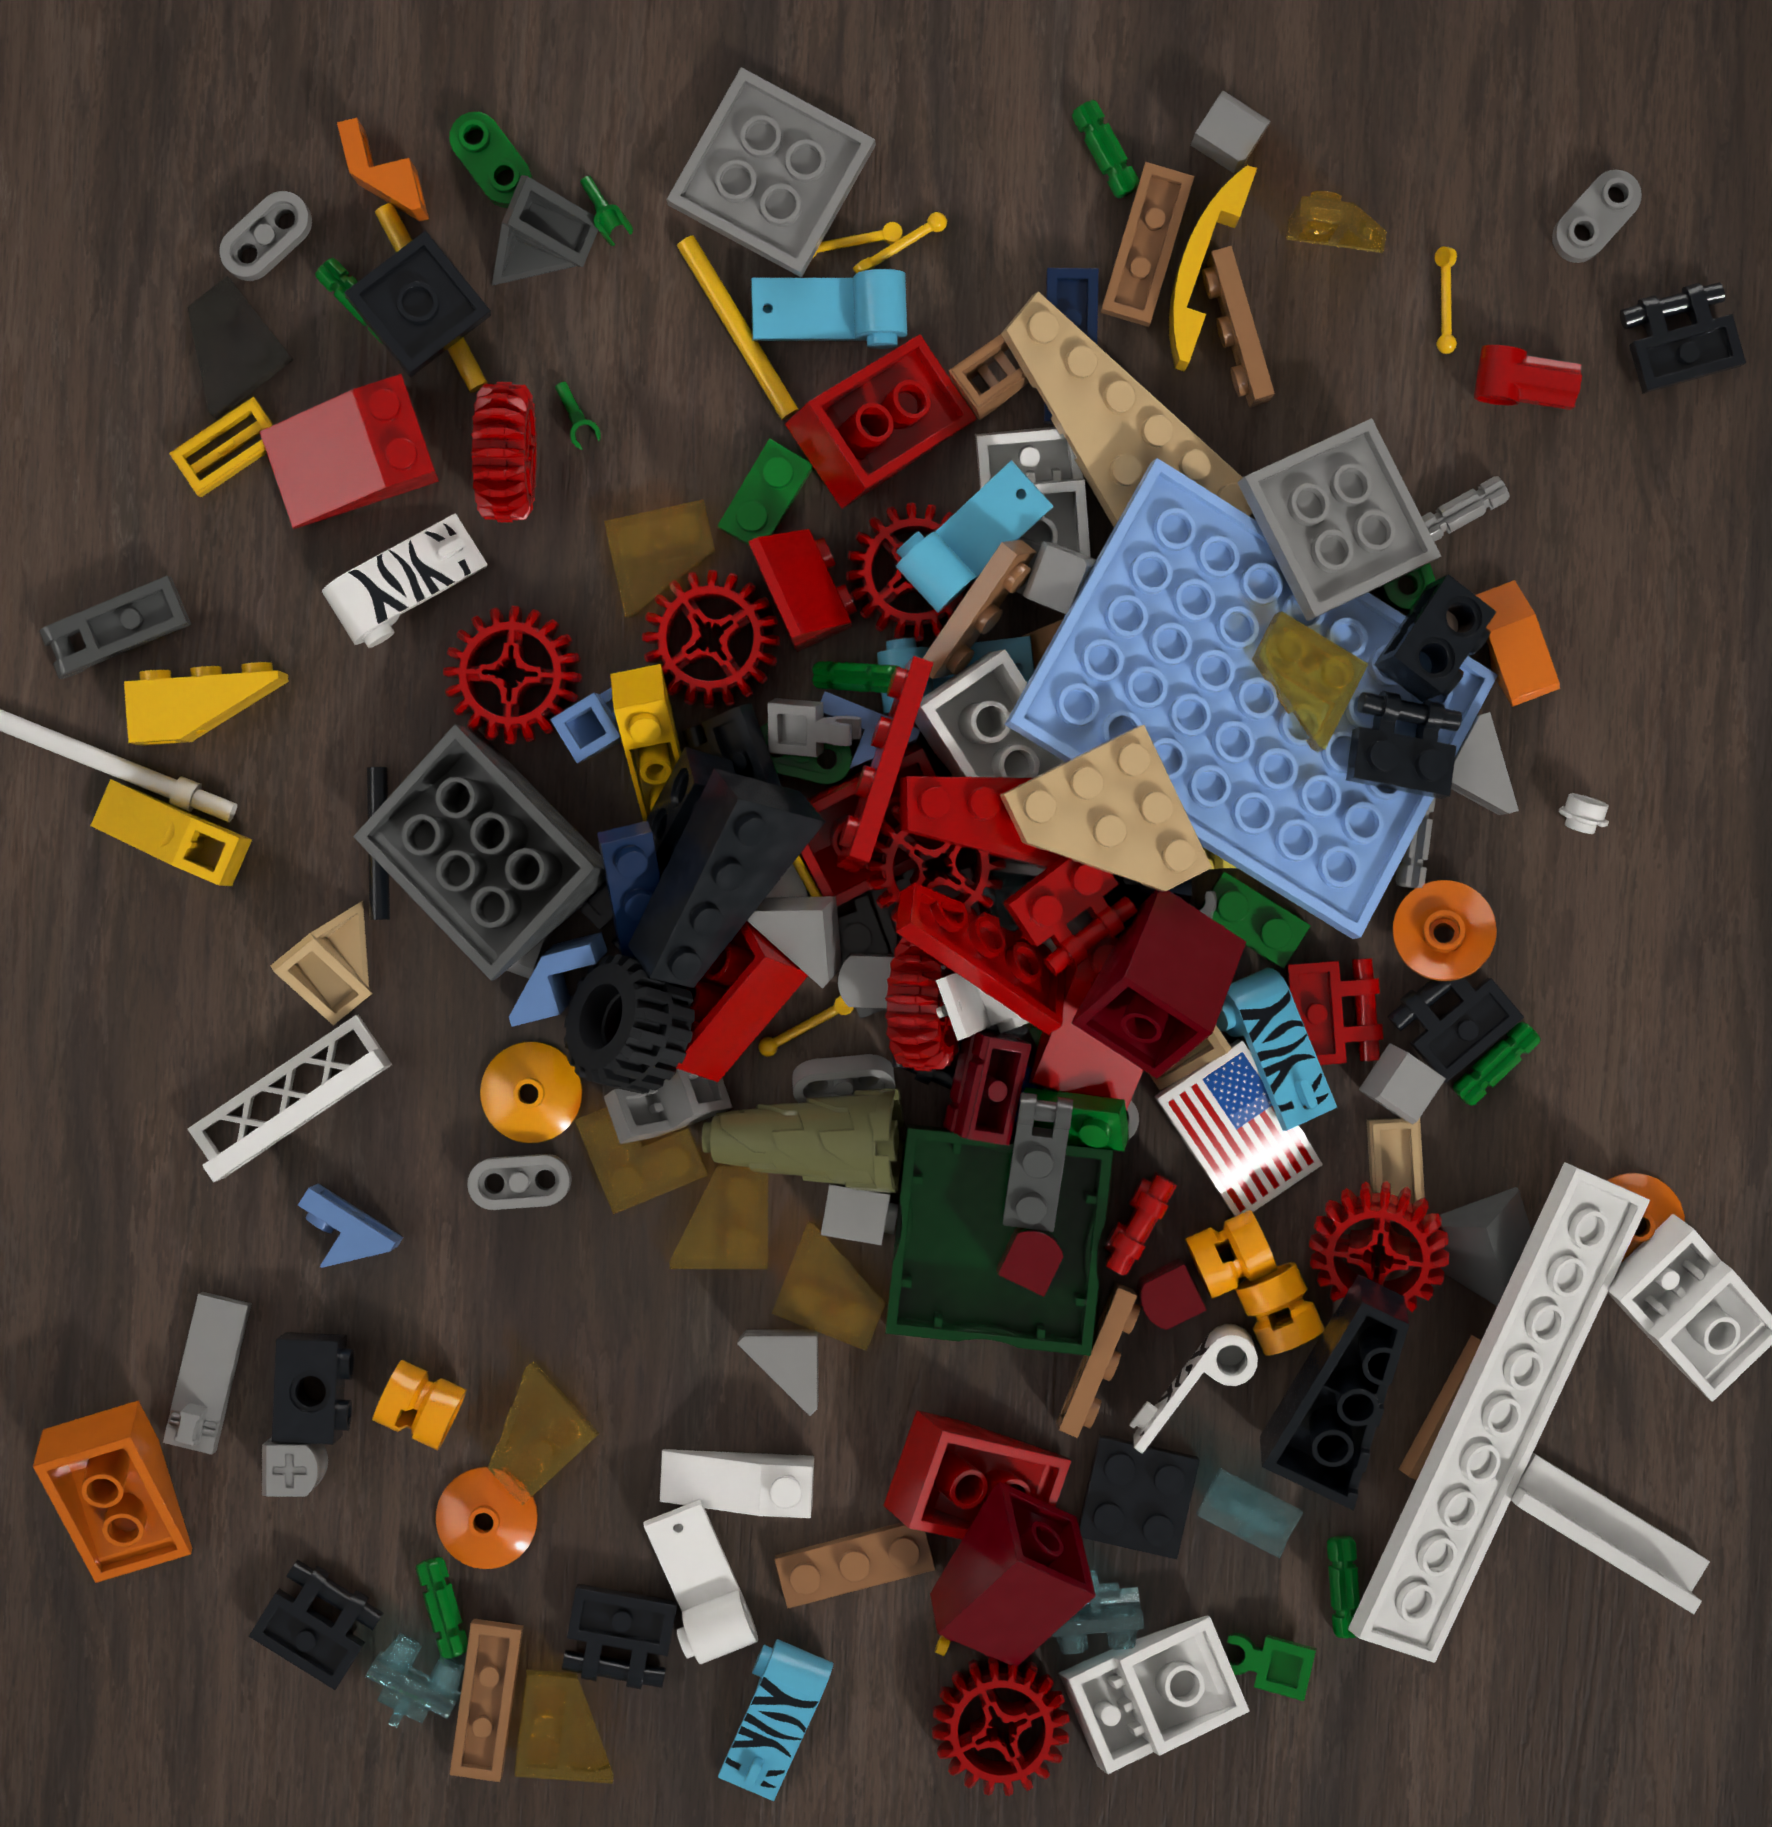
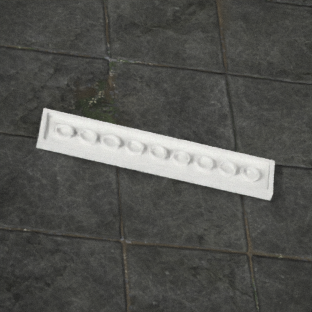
M1564 1162L1349 1625L1348 1630L1359 1639L1433 1663L1436 1662L1650 1202L1649 1199Z

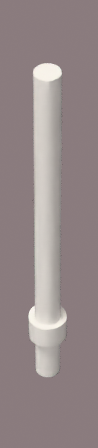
M0 709L1 732L170 799L169 803L188 812L197 809L227 822H230L235 815L237 803L202 790V784L183 776L176 780Z

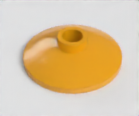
M522 1042L504 1049L493 1058L484 1072L480 1097L484 1113L497 1131L518 1142L539 1143L558 1136L572 1124L581 1106L582 1084L580 1077L575 1073V1066L569 1064L567 1056L562 1051L546 1043ZM532 1084L537 1088L538 1098L534 1103H527L522 1100L520 1090L523 1085Z

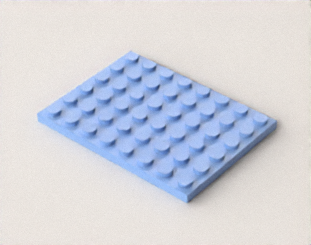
M1158 458L1153 460L1004 725L1064 762L1139 725H1145L1202 847L1352 939L1361 938L1434 797L1346 781L1352 730L1358 727L1370 729L1373 727L1374 715L1358 712L1357 705L1361 693L1366 692L1379 695L1382 691L1400 694L1401 700L1423 703L1374 666L1406 616L1368 592L1307 621L1257 521ZM1420 651L1419 660L1421 666L1430 673L1432 669L1430 658ZM1469 656L1466 657L1460 666L1464 674L1458 685L1446 696L1440 694L1428 699L1444 704L1445 709L1460 711L1462 714L1461 725L1457 731L1440 728L1437 742L1456 746L1455 756L1498 676ZM1397 720L1394 733L1415 737L1417 724Z

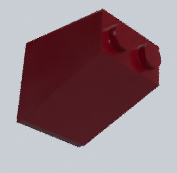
M1156 890L1136 908L1137 913L1128 920L1125 929L1119 936L1072 1021L1073 1025L1156 1079L1213 1033L1246 945V941L1169 890Z
M1002 1482L993 1487L930 1593L935 1624L939 1635L979 1651L990 1658L998 1659L1009 1665L1015 1664L1016 1666L1022 1663L1096 1596L1077 1517Z

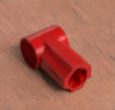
M1484 345L1481 348L1474 399L1493 405L1513 406L1522 402L1572 410L1580 393L1582 381L1581 364L1527 356V351L1512 346Z

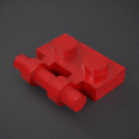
M1064 856L1002 902L1030 945L1038 947L1048 938L1052 939L1057 949L1045 957L1043 961L1055 976L1069 965L1077 967L1088 958L1087 951L1105 937L1113 939L1125 929L1123 923L1137 913L1135 905L1126 896L1111 907L1103 898L1105 894L1118 885L1113 874L1073 861ZM1087 909L1093 921L1073 935L1067 924Z
M1372 958L1352 959L1354 980L1344 981L1340 980L1339 961L1286 964L1285 966L1287 985L1320 1065L1347 1063L1345 1045L1347 1042L1359 1043L1360 1061H1376L1380 1058L1379 1040L1384 1039L1383 1024H1377L1375 994L1380 993L1379 978H1374ZM1355 996L1357 1025L1344 1026L1342 997Z
M1157 1172L1154 1173L1150 1181L1144 1177L1140 1180L1128 1202L1135 1209L1126 1225L1119 1222L1116 1223L1104 1244L1103 1249L1110 1252L1106 1258V1266L1124 1276V1274H1128L1134 1261L1139 1260L1146 1248L1145 1242L1158 1219H1162L1169 1207L1167 1203L1177 1187L1173 1181Z

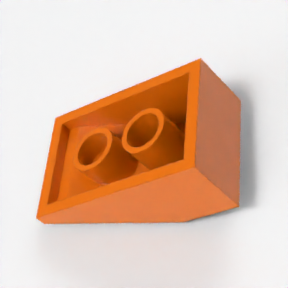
M139 1400L42 1430L33 1468L95 1583L191 1555L192 1545L159 1439Z

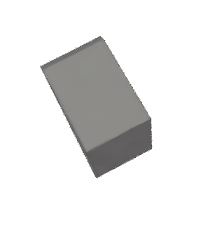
M1488 712L1476 716L1455 756L1451 789L1497 815H1504L1519 811L1492 716Z
M836 896L765 898L747 920L822 989L841 969L842 958Z
M818 1329L746 1330L739 1337L737 1344L811 1416L817 1410L819 1402Z

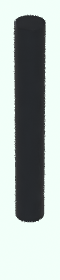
M367 767V808L369 819L388 798L387 767ZM368 853L369 920H390L389 874Z

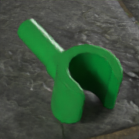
M591 176L582 178L580 184L596 211L594 225L606 242L611 246L615 245L610 234L619 225H623L631 235L633 233L632 224L621 209L616 205H609Z
M564 381L557 384L555 389L572 424L570 430L571 442L575 447L583 450L576 438V431L583 425L591 426L595 431L598 441H600V428L591 420H586L567 382Z

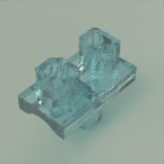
M1219 1468L1196 1514L1280 1558L1303 1512L1301 1509Z
M1090 1570L1096 1596L1052 1635V1638L1057 1637L1061 1652L1064 1655L1083 1653L1088 1649L1087 1634L1106 1632L1108 1647L1115 1650L1134 1648L1138 1629H1144L1138 1587L1119 1589L1118 1582L1099 1584L1097 1570Z
M401 1633L397 1635L385 1652L380 1651L365 1676L384 1686L377 1701L394 1709L388 1724L398 1728L404 1715L422 1724L429 1710L448 1719L461 1695V1692L457 1689L460 1686L465 1667L450 1658L443 1659L440 1656L430 1676L413 1668L412 1666L422 1645Z

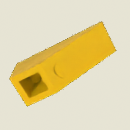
M271 662L241 664L242 673L222 674L221 666L190 668L191 677L171 678V670L140 671V680L124 681L128 743L146 746L193 742L288 683V674L279 670L273 671Z
M661 664L610 674L614 713L643 822L646 821L681 756L677 730Z
M110 779L90 825L157 859L219 886H233L252 841L248 837L113 779Z

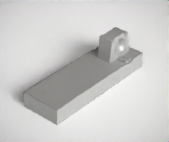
M207 1292L198 1294L163 1443L211 1455L217 1451L252 1303Z

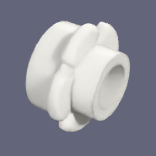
M1570 793L1566 805L1559 808V813L1567 817L1565 826L1579 832L1594 834L1597 825L1606 827L1609 824V821L1605 819L1609 805L1588 796Z

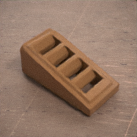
M1001 334L948 370L952 382L979 420L996 410L1029 383L1021 367L1016 370L1004 354L1009 347ZM994 361L1006 376L1000 382L988 368ZM978 374L989 388L983 394L980 393L972 382V379Z

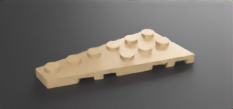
M1039 291L1031 296L1001 335L1032 388H1037L1053 416L1050 418L1058 433L1065 436L1077 457L1074 459L1113 527L1117 524L1148 466L1156 458L1162 460L1246 515L1250 516L1252 514L1237 483L1243 478Z

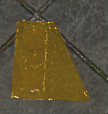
M704 499L604 521L626 619L635 617L658 594L670 589L669 584L672 581H680L684 574L693 567L700 565L716 552Z

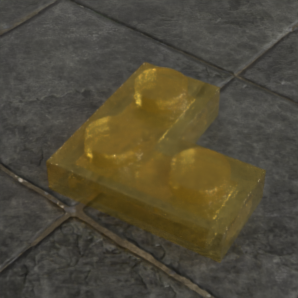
M607 1107L575 1120L613 1215L709 1174L690 1127L642 1146L640 1140L620 1144Z

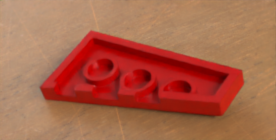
M913 656L905 665V668L898 666L895 668L887 691V696L894 698L888 717L880 716L876 725L871 746L877 747L871 766L865 765L859 777L855 795L860 798L854 816L848 815L839 840V845L843 847L836 867L856 873L871 860L934 662Z
M918 776L900 778L901 831L959 847L980 850L1000 858L1032 864L1041 869H1047L1062 857L1056 853L1022 843L1000 797L1001 794L1033 778Z
M915 882L900 891L896 933L1047 1035L1063 1026L1066 968L1056 976L1050 972L1043 959L1052 952L1044 944L1038 947L1030 945L1020 928L1014 932L1000 926L998 917L986 912L978 916L972 915L967 912L964 903Z

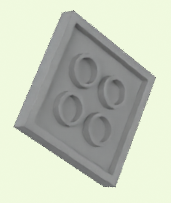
M741 67L666 200L668 206L802 278L875 148V139Z
M1372 418L1257 470L1237 482L1307 621L1441 557Z

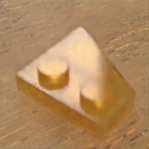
M1313 191L1310 197H1301L1289 218L1286 240L1383 253L1387 231L1355 203L1341 201L1342 196L1340 194L1329 191Z
M1282 611L1274 615L1252 657V661L1264 679L1271 682L1275 687L1277 698L1288 714L1294 713L1310 737L1306 740L1310 748L1317 753L1325 750L1368 663Z
M718 1165L670 1259V1269H768L769 1173L753 1172L749 1167Z
M808 1220L772 1314L867 1351L885 1306V1300L864 1280L843 1253L841 1254L826 1236L821 1235V1229L818 1225Z
M534 1361L523 1372L521 1385L513 1406L510 1407L503 1426V1433L488 1466V1469L521 1505H524L600 1434Z
M526 1669L514 1765L515 1777L613 1784V1771L577 1673Z

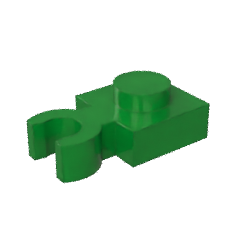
M1231 1633L1228 1636L1227 1643L1238 1645L1245 1652V1659L1243 1661L1234 1663L1229 1660L1234 1675L1244 1674L1248 1670L1256 1672L1254 1688L1300 1701L1305 1700L1317 1648L1266 1635L1262 1649L1255 1647L1252 1640L1244 1634Z

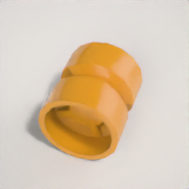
M1251 1210L1224 1221L1223 1230L1220 1232L1210 1227L1185 1238L1190 1255L1211 1299L1238 1288L1239 1278L1241 1277L1254 1281L1278 1270L1267 1240ZM1230 1248L1235 1260L1223 1263L1219 1254L1225 1249Z
M1295 1262L1278 1265L1277 1271L1254 1281L1247 1279L1240 1283L1238 1288H1235L1246 1315L1256 1317L1257 1319L1253 1326V1331L1265 1356L1279 1354L1296 1348L1316 1338L1325 1330L1314 1303L1304 1301L1303 1299L1307 1287ZM1287 1307L1289 1308L1290 1313L1276 1318L1275 1312Z
M401 1360L383 1391L372 1420L397 1432L407 1427L411 1429L412 1439L438 1451L459 1412L467 1389L443 1378L433 1383L429 1381L428 1371L405 1360Z

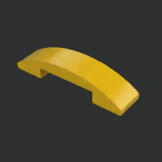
M1245 166L1212 199L1194 228L1179 263L1169 311L1170 348L1174 367L1177 370L1185 372L1206 316L1204 313L1187 308L1216 222L1232 228L1236 227L1257 170L1255 167Z

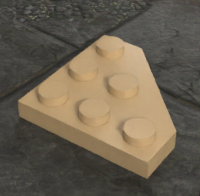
M1139 725L1000 795L1022 843L1056 853L1104 872L1139 882L1147 887L1159 891H1168L1212 868L1145 725Z

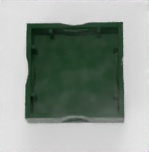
M907 1124L885 1334L958 1342L985 1339L1003 1342L1022 1349L1091 1356L1099 1287L1097 1258L1099 1240L1106 1222L1113 1150L1067 1144L1054 1232H1049L1058 1242L1064 1257L1043 1297L998 1275L996 1270L1015 1228H1017L1003 1225L1015 1135H1011L1009 1145H1000L962 1138L947 1128Z

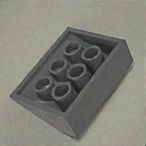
M456 724L353 836L492 981L496 980L579 910L606 881L601 855L478 729L472 730L469 727Z

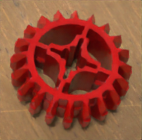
M513 382L484 384L476 394L474 415L472 416L473 433H471L473 489L475 490L477 510L487 520L513 523V520H526L533 510L537 471V434L533 395L526 385L513 384Z
M907 503V519L899 520L897 510L894 507H889L886 512L890 525L884 527L878 518L872 517L869 520V525L876 533V536L871 538L862 532H858L856 535V541L867 549L866 552L849 551L848 560L854 564L862 565V570L848 571L846 573L847 581L852 583L863 582V587L852 591L850 596L853 602L866 598L869 599L870 603L860 611L863 619L870 618L877 611L882 615L875 626L876 630L880 633L892 621L897 623L894 633L895 639H903L905 626L915 627L914 638L916 642H922L924 639L923 626L931 624L933 634L937 638L943 629L940 620L946 618L948 621L954 609L963 600L964 593L969 591L974 582L939 613L934 609L924 613H907L897 610L889 604L907 593L922 595L906 581L901 584L904 576L898 569L895 576L887 583V586L878 593L873 583L872 569L875 558L882 547L888 551L895 565L902 559L896 551L904 543L900 542L896 536L918 531L929 535L938 530L953 513L948 512L943 517L941 523L938 524L933 521L936 514L935 505L929 504L926 508L925 519L916 518L915 503Z
M716 570L708 571V585L700 586L697 574L691 572L688 574V581L692 589L684 592L680 584L674 580L669 584L670 589L677 596L674 601L670 603L660 594L655 597V602L665 612L663 616L648 612L645 616L647 622L659 626L658 632L642 633L643 642L658 644V649L644 654V658L647 663H655L662 660L664 665L661 667L664 679L670 675L674 677L667 687L668 694L671 696H675L684 685L688 687L684 699L687 705L692 706L697 699L698 692H703L705 707L713 709L715 706V693L722 692L725 704L730 707L735 704L734 696L731 692L732 689L739 686L746 698H750L753 695L752 689L745 682L751 676L758 683L765 684L767 682V676L757 669L760 662L767 666H776L777 658L771 654L764 653V647L780 646L781 640L779 636L765 635L764 630L777 626L778 620L776 616H767L760 619L758 614L765 611L770 606V603L766 597L758 599L753 604L749 602L756 590L755 585L751 582L746 584L738 593L735 591L738 584V576L734 573L728 575L725 585L722 587L718 586L719 577ZM705 599H721L736 605L741 610L734 615L729 614L722 619L713 620L706 617L695 602ZM683 611L692 626V636L681 647L682 650L672 656L670 634L675 620ZM698 618L701 619L706 628L711 627L714 633L717 628L724 631V634L719 638V642L722 645L721 650L727 657L726 661H723L716 651L711 652L709 647H707L706 651H702L698 645L704 641V638L701 634L702 630L696 622ZM751 622L753 646L747 661L740 668L731 655L730 644L732 639L741 632V628ZM702 659H711L721 666L727 677L715 681L699 680L685 674L681 669L690 663L695 664Z
M511 606L509 621L504 622L500 609L497 607L490 610V617L493 625L487 627L486 623L479 616L473 617L471 619L472 624L479 633L472 637L468 632L460 629L456 635L467 644L465 650L462 652L454 647L448 648L447 655L460 660L459 668L445 667L443 675L452 679L459 678V684L449 686L445 689V693L450 698L464 697V700L453 708L457 716L466 715L473 710L474 714L468 720L467 727L477 730L485 721L488 722L485 729L486 739L494 741L499 734L500 728H504L505 743L513 745L517 739V729H522L525 740L531 743L536 741V733L533 727L535 724H539L541 729L548 735L554 732V727L547 717L552 713L558 715L565 711L558 706L562 698L571 703L578 702L579 696L565 689L567 683H582L583 676L580 673L567 672V667L576 665L581 661L578 653L562 654L561 651L569 647L573 640L568 634L561 635L555 640L552 639L559 627V623L554 619L546 622L541 629L538 628L541 621V612L532 609L524 623L522 622V611L519 606ZM507 635V643H503L502 655L497 661L492 664L475 666L477 658L488 644ZM523 635L533 637L544 645L551 657L553 669L534 667L527 663L525 648L522 646ZM515 659L517 668L537 677L525 676L523 682L517 681L519 686L512 688L511 691L510 683L489 674H502L504 668L510 670L508 664L514 663ZM473 681L497 685L501 694V703L504 704L503 716L493 714L481 703L476 694ZM552 685L549 694L536 709L519 716L520 707H523L524 695L529 689L536 686Z
M898 805L892 807L891 811L899 823L893 828L887 821L883 820L880 831L888 837L886 841L877 839L873 850L881 853V857H871L870 862L865 865V868L868 870L881 871L880 875L874 876L867 881L869 889L880 890L887 888L876 900L878 906L883 909L896 902L897 905L892 910L891 919L897 923L901 890L896 885L894 879L893 862L899 847L915 861V871L909 879L911 884L915 882L929 889L939 885H947L956 891H960L961 894L954 899L964 903L967 912L978 916L972 905L976 901H979L984 907L991 908L994 901L983 891L985 887L994 890L1002 889L1003 882L999 878L989 875L990 871L1005 869L1006 861L1003 858L990 857V853L976 850V870L972 880H970L956 867V856L962 847L941 841L923 843L914 837L912 838L908 835L909 833L901 831L900 807ZM915 850H919L924 855H930L934 858L946 852L947 857L942 860L955 878H952L944 871L941 873L938 870H933L929 875H924L923 871L927 870L928 867L923 862L924 860Z
M902 937L900 943L894 949L895 958L890 962L891 972L890 977L887 979L888 991L885 997L887 1012L885 1018L888 1024L886 1035L890 1039L889 1048L897 1064H902L903 1067L914 1068L916 1071L944 1069L945 1066L951 1064L958 1052L959 1041L955 1035L949 1015L939 1018L936 1008L945 1004L936 980L956 972L948 969L941 962Z
M1365 1181L1361 1184L1359 1197L1348 1188H1345L1341 1192L1342 1204L1331 1199L1325 1204L1327 1216L1319 1215L1316 1217L1314 1229L1318 1233L1311 1235L1309 1240V1247L1316 1251L1311 1255L1310 1265L1312 1269L1321 1270L1317 1277L1320 1287L1333 1285L1330 1292V1298L1333 1302L1345 1297L1358 1274L1349 1269L1341 1257L1347 1258V1263H1353L1363 1268L1367 1274V1279L1403 1295L1406 1308L1412 1313L1417 1308L1416 1296L1427 1301L1432 1298L1433 1287L1431 1284L1441 1285L1443 1283L1445 1273L1440 1267H1445L1449 1264L1450 1254L1443 1249L1448 1245L1449 1236L1446 1231L1438 1230L1442 1223L1439 1213L1426 1215L1429 1202L1425 1197L1412 1204L1410 1203L1411 1190L1408 1186L1404 1187L1399 1195L1396 1196L1391 1194V1184L1388 1181L1382 1183L1380 1193H1373L1372 1187ZM1374 1218L1369 1228L1351 1230L1350 1234H1343L1351 1225L1365 1219ZM1391 1220L1407 1228L1417 1239L1418 1243L1411 1242V1237H1405L1396 1233L1391 1226ZM1382 1233V1246H1385V1254L1381 1255L1380 1265L1377 1267L1375 1266L1376 1254H1374L1373 1245H1377L1378 1234ZM1409 1266H1415L1402 1277L1384 1281L1385 1277L1392 1271L1408 1270Z
M988 1657L989 1669L981 1671L979 1663L973 1659L968 1663L971 1674L970 1678H967L957 1670L952 1673V1681L958 1690L950 1687H941L939 1697L948 1705L933 1707V1717L943 1722L932 1727L933 1739L944 1741L937 1748L938 1757L940 1759L954 1757L948 1765V1772L952 1776L958 1775L967 1769L964 1785L968 1788L975 1786L979 1778L983 1779L984 1794L988 1796L993 1793L995 1783H1003V1791L1006 1796L1010 1797L1014 1791L1013 1781L1017 1780L1021 1781L1026 1791H1030L1033 1788L1030 1774L1035 1772L1040 1778L1047 1779L1050 1776V1771L1044 1760L1060 1763L1063 1758L1062 1753L1054 1745H1064L1069 1742L1068 1732L1058 1728L1070 1722L1068 1711L1057 1709L1065 1702L1062 1691L1048 1693L1053 1685V1678L1049 1674L1043 1675L1034 1681L1037 1674V1665L1034 1662H1029L1023 1671L1019 1672L1018 1666L1015 1664H1007L1006 1668H999L998 1659ZM994 1688L1017 1690L1028 1696L1032 1701L1026 1703L1022 1699L1013 1703L1006 1702L998 1696ZM978 1695L982 1703L983 1713L979 1719L970 1723L969 1730L960 1734L958 1730L960 1716L966 1705ZM992 1707L997 1717H1001L1004 1723L1009 1724L1010 1743H1008L1005 1734L1001 1733L998 1727H993ZM1043 1716L1042 1729L1037 1741L1023 1754L1018 1740L1020 1734L1032 1726V1720ZM975 1747L979 1751L989 1747L996 1748L1004 1755L1006 1761L988 1760L978 1756L970 1749Z

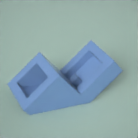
M612 688L601 694L592 693L550 719L577 764L622 742L613 708Z
M602 932L554 944L541 956L509 1016L512 1027L557 1016L565 1010L571 998L563 972L596 964L605 955L607 948Z

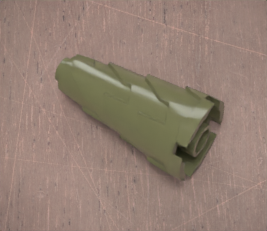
M898 1089L856 1090L852 1095L806 1098L804 1103L758 1104L755 1109L716 1113L712 1122H704L702 1149L704 1153H711L714 1162L749 1167L753 1172L802 1176L803 1181L843 1184L855 1190L896 1193L901 1182L904 1160V1140H900L899 1127H904L901 1094Z

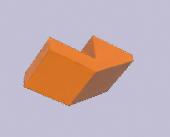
M353 118L337 122L348 170L356 183L384 201L392 203L394 207L417 221L428 220L429 217L418 172L410 158L374 166L366 130L359 120Z
M1513 580L1477 594L1478 598L1496 611L1486 627L1491 631L1486 642L1489 645L1491 670L1498 675L1496 680L1511 706L1514 707L1560 689V682L1536 614L1516 581Z

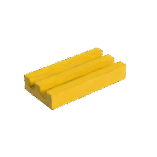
M252 397L169 454L197 496L203 497L267 454L262 439L202 480L198 478V475L259 435V431L272 426L273 423L262 409L258 400ZM252 414L257 420L256 422L192 465L186 460L188 457Z

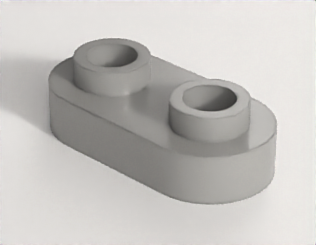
M1610 170L1601 174L1561 217L1553 229V246L1563 259L1573 263H1582L1592 259L1602 250L1640 205L1642 193L1636 178L1623 170ZM1616 187L1620 189L1624 195L1623 202H1613L1608 195L1609 188ZM1582 225L1589 230L1590 238L1588 241H1581L1575 236V226Z
M278 191L268 195L223 237L219 251L225 268L238 279L245 281H254L264 277L308 236L312 226V216L309 208L300 197L288 191ZM287 213L293 214L295 216L294 224L288 229L279 228L281 216ZM247 248H256V259L252 263H243L241 260L243 251Z
M873 1054L811 1059L801 1063L793 1071V1096L798 1103H804L806 1098L852 1095L856 1090L895 1089L894 1068L889 1060Z
M553 1154L492 1157L483 1160L472 1169L468 1177L467 1186L472 1200L484 1209L501 1210L554 1205L566 1196L571 1187L572 1176L566 1162ZM541 1170H549L554 1174L555 1184L553 1187L543 1188L540 1186L537 1176ZM496 1173L502 1176L504 1179L502 1191L494 1192L489 1189L487 1178L490 1174Z

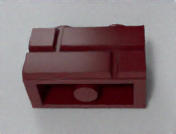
M986 1029L962 1039L949 1097L952 1099V1103L947 1106L943 1127L953 1131L962 1138L1009 1145L1032 1044L1012 1034Z

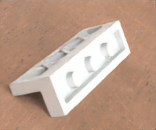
M359 1014L353 1016L188 1128V1131L209 1160L202 1166L213 1182L226 1178L392 1065ZM354 1030L369 1053L351 1065L334 1062L338 1040ZM328 1048L326 1060L313 1058ZM304 1063L325 1067L321 1085L310 1093L292 1090L296 1068ZM333 1068L342 1070L331 1078ZM286 1076L284 1088L271 1086ZM262 1091L282 1095L279 1114L268 1121L250 1118L254 1097ZM290 1097L300 1098L297 1102L289 1106ZM244 1104L242 1117L230 1114ZM219 1120L240 1123L237 1142L220 1153L205 1130ZM249 1125L258 1127L247 1135Z
M1532 1453L1511 1498L1515 1505L1692 1614H1695L1702 1601L1692 1593V1590L1710 1563L1709 1560L1537 1454Z

